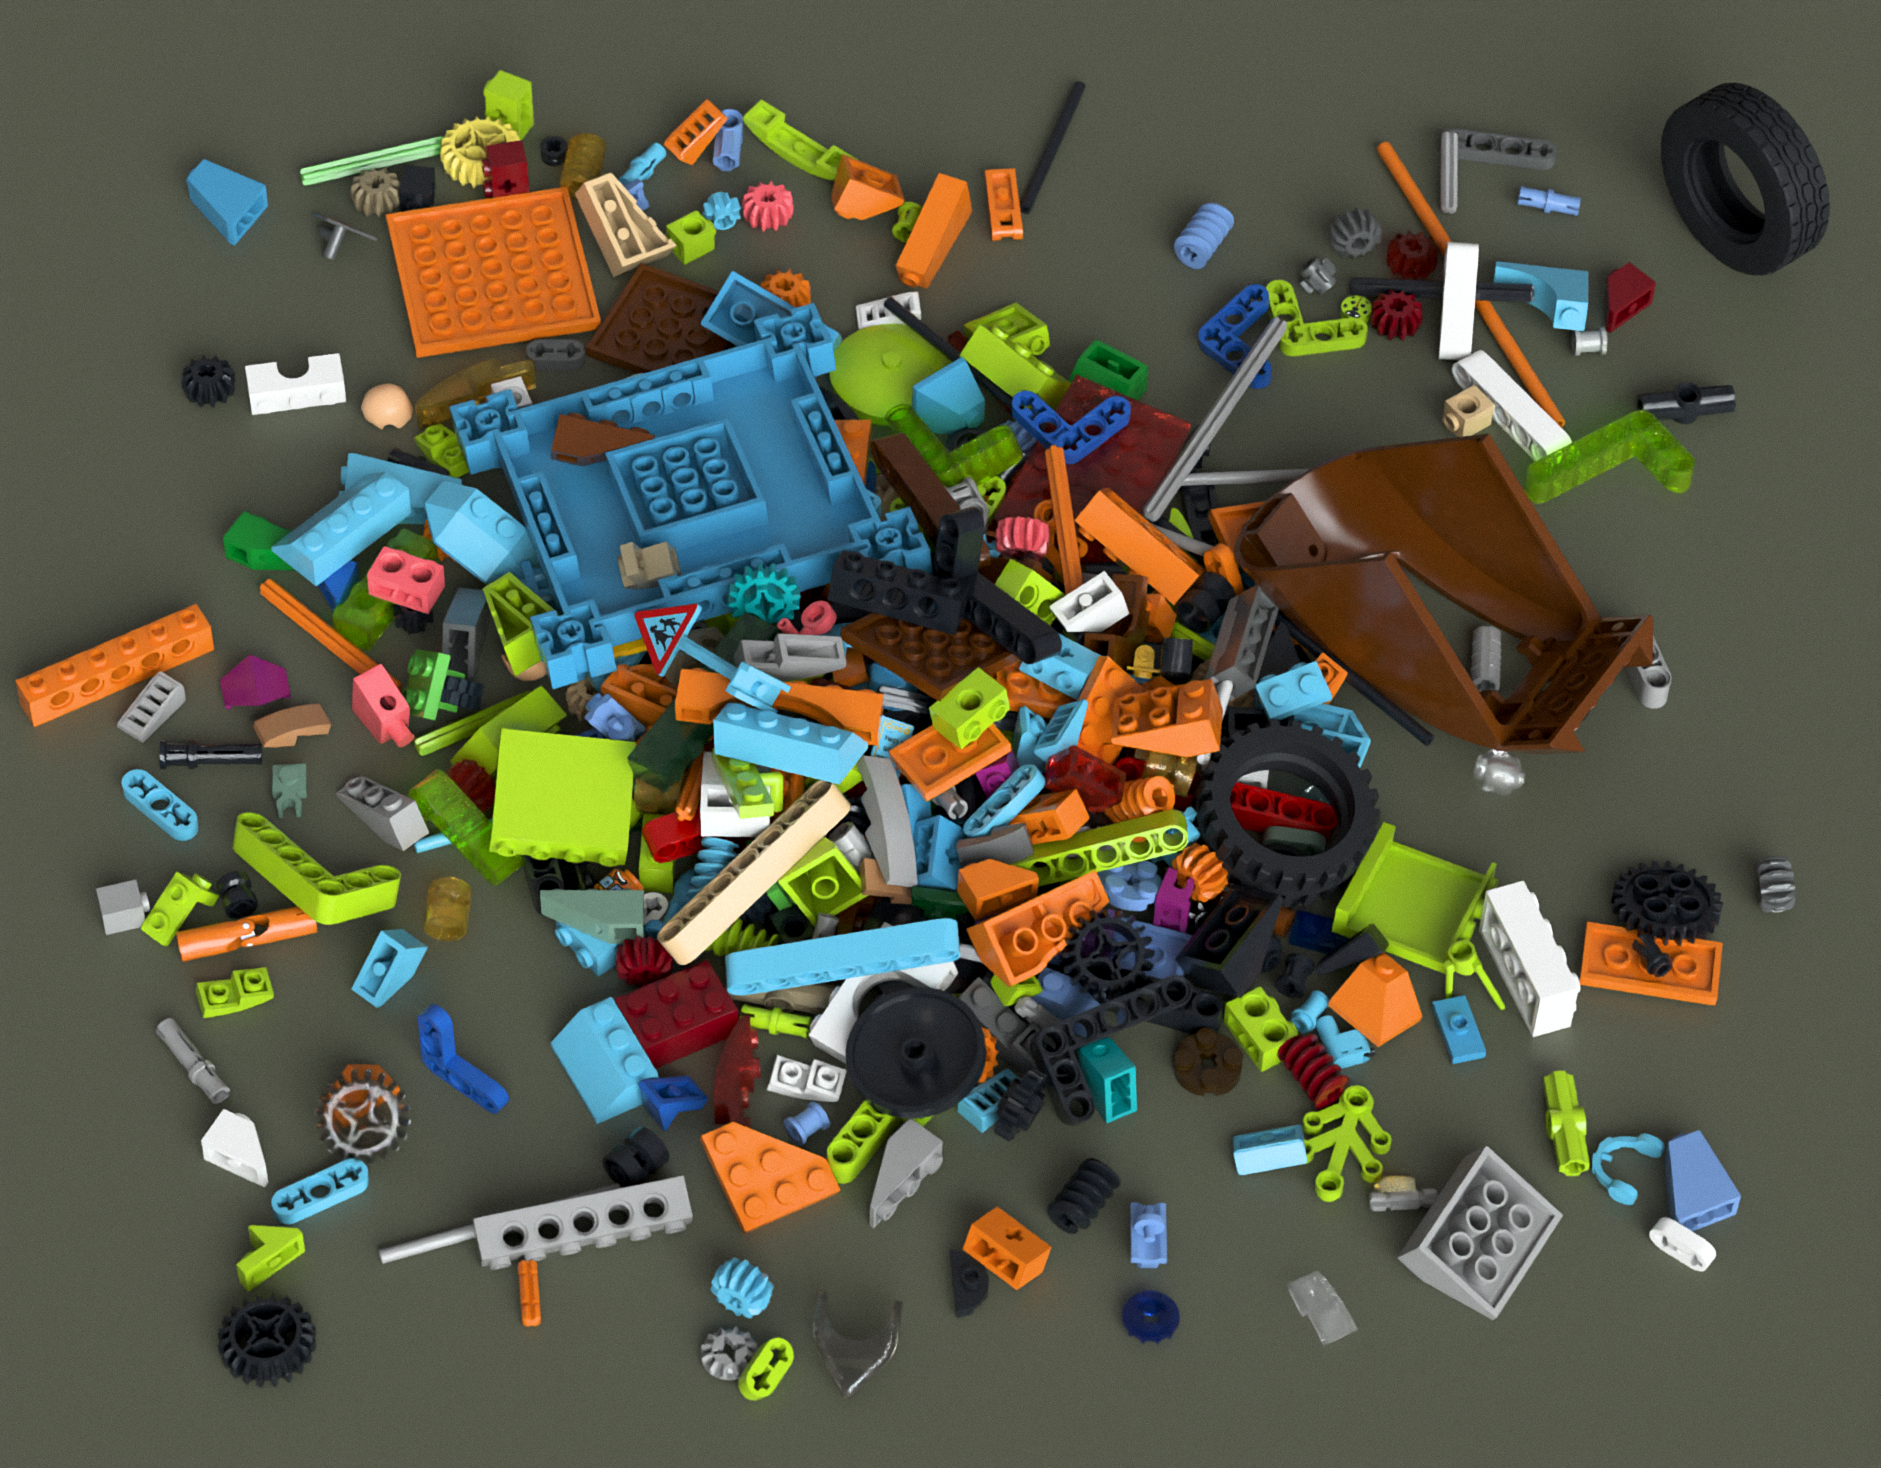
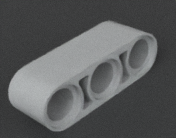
M1653 636L1652 666L1625 667V670L1641 704L1645 707L1656 709L1666 704L1672 677Z

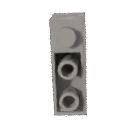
M362 775L349 780L345 787L335 793L337 798L385 843L404 851L429 833L415 800Z
M913 1119L906 1121L887 1140L870 1204L869 1225L872 1228L882 1219L888 1220L896 1211L898 1203L905 1196L911 1197L917 1191L920 1181L928 1173L930 1175L934 1174L943 1162V1141Z

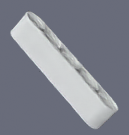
M1478 350L1452 365V373L1456 382L1463 390L1475 385L1494 403L1492 419L1538 465L1546 468L1572 454L1573 444L1568 434L1487 353Z

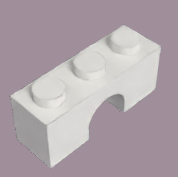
M339 353L308 357L309 369L306 374L293 379L282 376L278 372L276 362L245 366L252 415L346 402Z

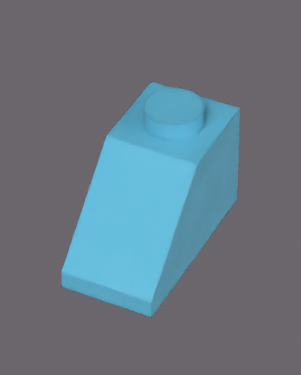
M404 929L381 931L351 990L376 1008L381 1007L413 977L428 947Z

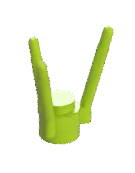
M1469 939L1453 943L1448 950L1450 959L1444 962L1446 970V999L1452 998L1453 975L1455 971L1464 976L1476 972L1498 1008L1504 1010L1505 1005L1484 971L1474 945Z

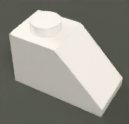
M1105 571L1049 606L1052 613L1067 632H1102L1130 614L1122 592Z
M223 1109L201 1140L204 1160L265 1187L268 1184L266 1164L254 1123L241 1113L234 1114Z

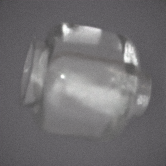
M1491 749L1485 755L1480 754L1474 767L1473 778L1477 780L1481 790L1500 796H1509L1515 788H1521L1525 778V770L1521 769V761L1518 756Z

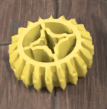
M477 116L474 121L464 119L463 125L454 123L452 130H446L445 138L442 139L440 157L445 172L450 174L452 181L459 180L462 186L470 183L474 189L477 185H483V180H488V177L484 178L481 159H486L485 146L518 141L517 131H513L510 124L503 125L501 119L493 122L489 116L485 120H479Z

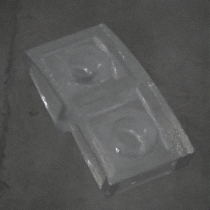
M1318 1270L1286 1285L1301 1317L1309 1315L1323 1346L1358 1330L1346 1306Z

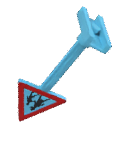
M689 604L638 611L634 614L657 675L663 677L677 652L682 650L730 679L731 681L725 690L726 692L760 710L772 711L777 714L778 710L774 709L772 705L780 691L783 690L788 693L791 686L743 661L737 668L688 638L687 635L702 610L700 605Z

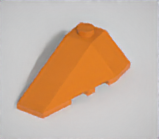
M1096 870L977 923L966 930L980 961L1002 982L1011 987L1040 973L1047 966V963L1067 946L1064 939L1073 938V935L1068 932L1070 926L1082 929L1083 926L1077 922V919L1083 917L1090 922L1089 912L1094 910L1098 914L1110 901Z

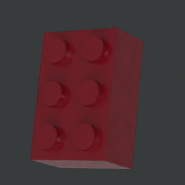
M708 960L614 999L655 1069L739 1034L738 1009Z

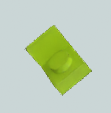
M248 1226L250 1242L256 1251L252 1250L246 1253L240 1262L236 1264L239 1283L248 1292L305 1252L303 1233L298 1228Z

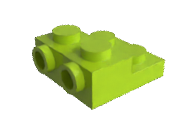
M1017 302L963 325L965 336L970 339L980 324L991 328L995 324L1009 334L1008 339L1012 342H1018L1027 347L1032 352V356L1042 354L1046 348L1051 346L1047 324Z

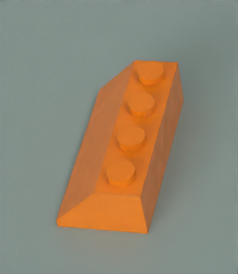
M1109 487L1099 490L1074 520L1080 525L1078 531L1090 541L1096 538L1105 546L1102 551L1115 562L1121 560L1130 567L1127 571L1130 575L1148 577V584L1154 588L1152 593L1162 594L1168 603L1171 602L1173 605L1191 589L1192 585L1203 573L1207 572L1206 569Z

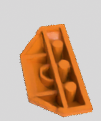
M618 664L616 667L617 671H613L601 685V691L604 695L608 693L646 728L649 725L656 726L664 734L681 743L686 749L714 740V722L709 725L676 720L675 701L679 683L671 684L665 676L657 675L653 664H640L628 667V664Z

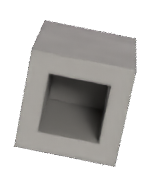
M137 880L96 888L106 935L141 927L145 921L144 912H149L150 906L146 891L139 892Z

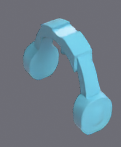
M1646 1133L1640 1134L1638 1138L1630 1136L1608 1137L1598 1145L1596 1153H1593L1592 1173L1608 1189L1610 1197L1619 1203L1633 1205L1638 1197V1192L1631 1185L1608 1177L1603 1172L1601 1161L1603 1159L1611 1162L1613 1156L1608 1153L1620 1149V1147L1634 1148L1639 1153L1653 1158L1661 1157L1665 1150V1144L1659 1138Z

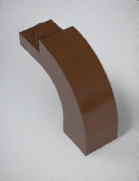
M1113 574L1112 581L1122 592L1130 614L1099 634L1085 633L1084 647L1101 656H1109L1122 669H1126L1127 666L1134 662L1135 651L1139 646L1143 645L1148 628L1150 612L1145 610L1148 577Z

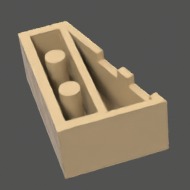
M612 173L583 183L575 193L613 277L638 268L641 263L648 264L666 257L677 246L671 239L668 240L656 227L657 223L652 217L648 218L638 207L635 198Z

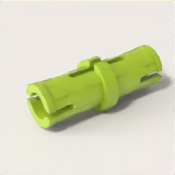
M744 1004L742 1007V1013L755 1017L751 1018L740 1015V1026L769 1030V1034L778 1035V1032L806 1039L809 1037L810 1030L798 1027L797 1025L810 1027L812 1024L811 1016L806 1017L784 1013L782 1008L774 1007L773 1010L749 1006L748 1004Z

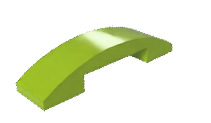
M762 99L743 116V122L772 151L789 163L817 177L835 181L842 154L854 158L835 145L828 150L785 123L784 113Z

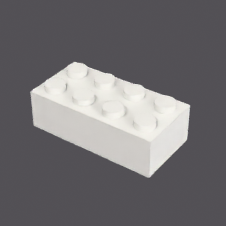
M1524 881L1486 891L1479 932L1532 1037L1570 1027L1573 1012L1576 1011V999L1578 992H1580V982L1574 972L1571 973L1566 964L1567 960L1564 949L1560 945L1557 946L1554 941L1551 924L1548 919H1543L1539 911L1536 895L1534 892H1529Z

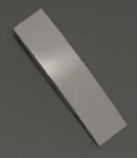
M863 755L857 763V767L867 788L861 797L871 825L865 832L867 840L886 884L905 887L916 886L918 881L910 819L902 788L891 759Z

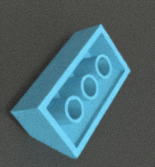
M388 472L366 475L274 544L271 550L312 584L317 586L411 514L409 489Z
M728 702L713 720L715 754L835 784H840L868 749V743L853 732L841 730L835 726L808 722L801 718L796 719L779 715L772 711L746 707L739 703Z

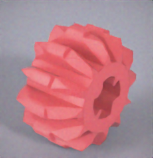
M759 181L757 187L749 186L747 194H744L742 199L745 221L750 222L752 228L760 226L763 232L767 228L777 231L779 225L787 226V222L792 218L794 212L791 192L786 191L784 184L775 186L773 181L768 185H764Z
M1020 516L1016 518L1007 517L998 521L995 533L996 551L1003 555L1015 557V559L1023 557L1029 551H1032L1038 557L1047 554L1050 533L1049 525L1039 519Z

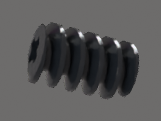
M1088 1158L1071 1175L1070 1180L1063 1186V1190L1055 1196V1201L1049 1204L1047 1209L1049 1218L1056 1226L1068 1234H1076L1078 1228L1087 1229L1091 1225L1090 1219H1095L1098 1216L1097 1209H1102L1106 1205L1105 1199L1113 1196V1189H1117L1121 1185V1180L1106 1164L1097 1159Z

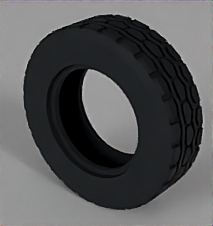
M1724 83L1690 100L1669 116L1663 129L1660 146L1665 182L1682 220L1686 223L1694 237L1710 254L1726 266L1740 273L1764 276L1775 273L1808 253L1820 243L1826 232L1830 216L1829 192L1824 171L1808 137L1796 123L1795 119L1772 97L1767 96L1766 93L1749 85ZM1724 145L1737 154L1752 173L1762 195L1765 214L1753 206L1737 186L1726 161Z

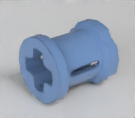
M814 1101L807 1104V1109L794 1118L788 1117L783 1121L787 1134L798 1146L804 1145L807 1142V1138L818 1130H826L830 1127V1121L826 1112Z

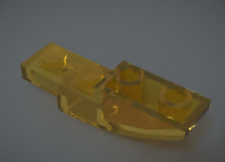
M493 358L449 376L435 385L415 403L418 427L423 428L452 420L449 406L473 399L476 405L487 401L486 396L491 395V384L521 376L526 390L535 389V367L532 360L527 359L501 366L498 358Z

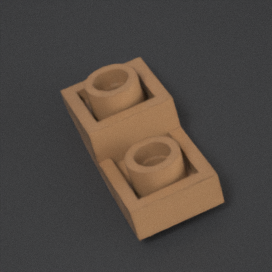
M320 703L283 709L254 721L253 728L263 747L272 748L295 746L297 736L328 734L331 726Z
M864 858L861 861L862 895L890 897L891 903L912 904V887L886 884L876 859Z

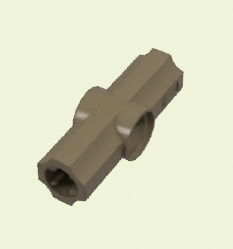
M818 983L742 996L729 993V996L732 1000L764 1005L769 1010H773L774 1007L782 1008L784 1013L791 1014L793 1010L823 1014L829 1006L830 995L836 986Z

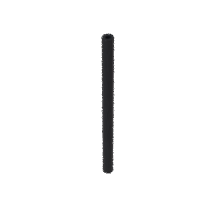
M1081 81L1074 83L1023 197L1020 211L1024 214H1029L1083 95L1086 86Z

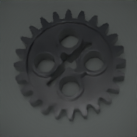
M1652 861V867H1647L1644 863H1640L1638 870L1629 867L1628 873H1621L1619 881H1615L1611 904H1613L1612 912L1618 914L1617 921L1619 923L1627 922V931L1637 929L1638 938L1640 935L1648 933L1654 941L1657 938L1662 939L1665 946L1668 945L1669 940H1674L1678 946H1681L1682 939H1686L1691 944H1694L1696 936L1704 940L1706 939L1707 932L1713 933L1715 925H1719L1723 902L1720 901L1721 893L1715 892V883L1706 884V875L1696 877L1695 868L1686 872L1683 871L1684 864L1678 865L1677 868H1672L1670 861H1666L1664 867H1660L1656 861Z

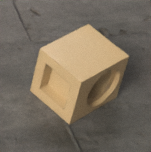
M1473 385L1445 401L1442 422L1447 430L1453 432L1457 437L1472 436L1491 425L1494 403L1478 387Z

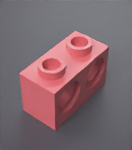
M386 546L382 548L367 573L369 595L428 615L445 587L443 565L433 560H425L410 555L403 550H395Z

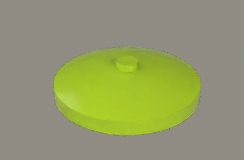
M878 324L858 330L840 343L834 351L836 370L829 372V383L832 393L844 401L860 420H871V424L881 426L912 424L913 386L951 364L952 361L907 325Z

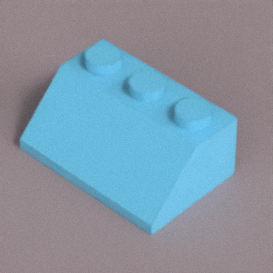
M612 997L580 1010L550 1043L552 1050L596 1124L642 1105L643 1100L638 1086L641 1080L659 1078L656 1069Z

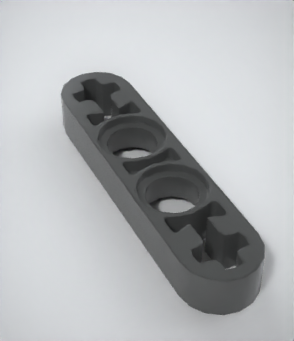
M1455 128L1443 131L1457 133L1458 159L1537 170L1550 169L1556 162L1557 148L1550 141ZM1441 133L1440 142H1439V151H1440V152H1441V138H1442V133ZM1478 144L1488 145L1490 149L1482 151L1477 149L1475 146ZM1508 148H1516L1520 151V153L1512 155L1507 153L1505 150Z

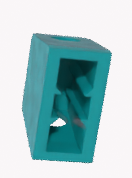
M1106 1037L1076 1050L1079 1054L1080 1068L1094 1098L1095 1106L1106 1124L1137 1111L1135 1065L1111 1038Z

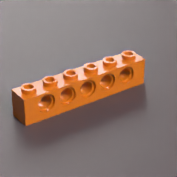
M191 605L15 680L20 705L33 727L39 726L153 677L159 671H167L213 651L211 626L198 605Z

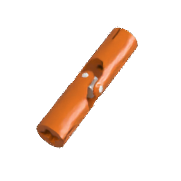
M298 906L241 918L235 922H220L176 932L181 960L186 962L227 953L240 947H253L317 933L316 921ZM255 925H261L267 928V930L259 936H256L254 933Z

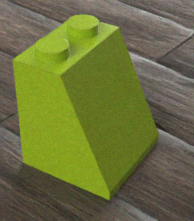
M826 837L817 842L778 880L779 884L814 927L817 923L818 913L835 916L868 896L862 895L860 874L837 845Z

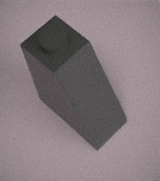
M458 587L443 621L442 653L451 656L448 666L449 670L466 674L465 680L475 682L488 628L490 608L483 590Z

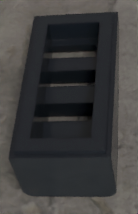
M1374 923L1369 924L1321 958L1314 971L1319 976L1381 955V953L1385 952L1389 943Z

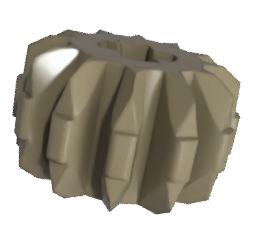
M373 166L370 172L361 170L360 176L353 177L350 196L357 212L364 211L366 217L376 214L380 218L381 213L390 214L393 208H399L400 181H398L396 173H389L387 168L377 171Z

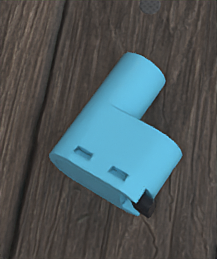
M1330 1015L1323 1016L1316 1021L1315 1028L1326 1048V1053L1331 1054L1334 1058L1333 1064H1338L1341 1069L1370 1060L1369 1057L1375 1056L1374 1048H1370L1366 1037L1357 1029L1340 1033L1334 1017Z

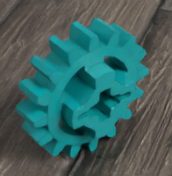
M760 562L757 564V570H752L749 566H746L744 576L738 573L734 575L735 583L729 584L728 605L732 607V616L734 618L741 616V625L745 626L752 622L753 630H757L761 624L765 625L767 631H771L773 623L778 624L784 618L794 619V610H799L800 587L797 586L795 576L788 577L787 568H783L778 572L776 571L775 563H771L768 569H764Z

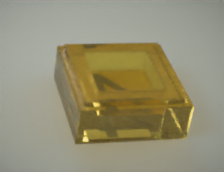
M1410 1175L1377 1176L1375 1178V1191L1380 1193L1416 1191L1415 1178Z

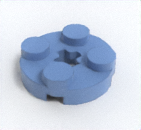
M1141 861L1097 872L1107 896L1110 897L1109 904L1128 911L1146 910L1148 904L1153 902L1155 906L1156 896L1162 884V879L1157 874L1158 868L1155 864L1149 861Z

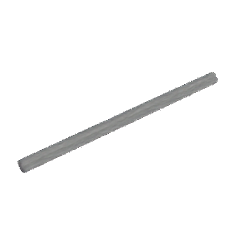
M1275 317L1265 328L1143 507L1142 516L1145 519L1155 522L1164 512L1286 332L1287 322L1285 320Z

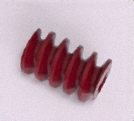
M1315 1034L1305 1037L1300 1035L1294 1036L1280 1046L1277 1056L1280 1061L1284 1062L1287 1070L1292 1072L1294 1079L1299 1081L1300 1087L1303 1091L1307 1092L1310 1100L1315 1102L1317 1109L1323 1110L1328 1108L1342 1095L1344 1088L1349 1083V1078L1346 1074L1340 1075L1341 1067L1338 1064H1333L1334 1058L1331 1054H1325L1326 1048L1323 1044H1317L1318 1038Z

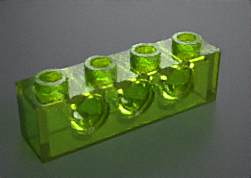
M402 528L395 538H391L386 547L403 550L410 555L425 560H433L438 563L437 548L433 541ZM375 560L370 564L368 572L372 567L373 563L375 562ZM366 574L361 582L354 584L346 601L336 607L332 616L334 628L355 646L369 652L395 619L393 605L399 604L369 595Z

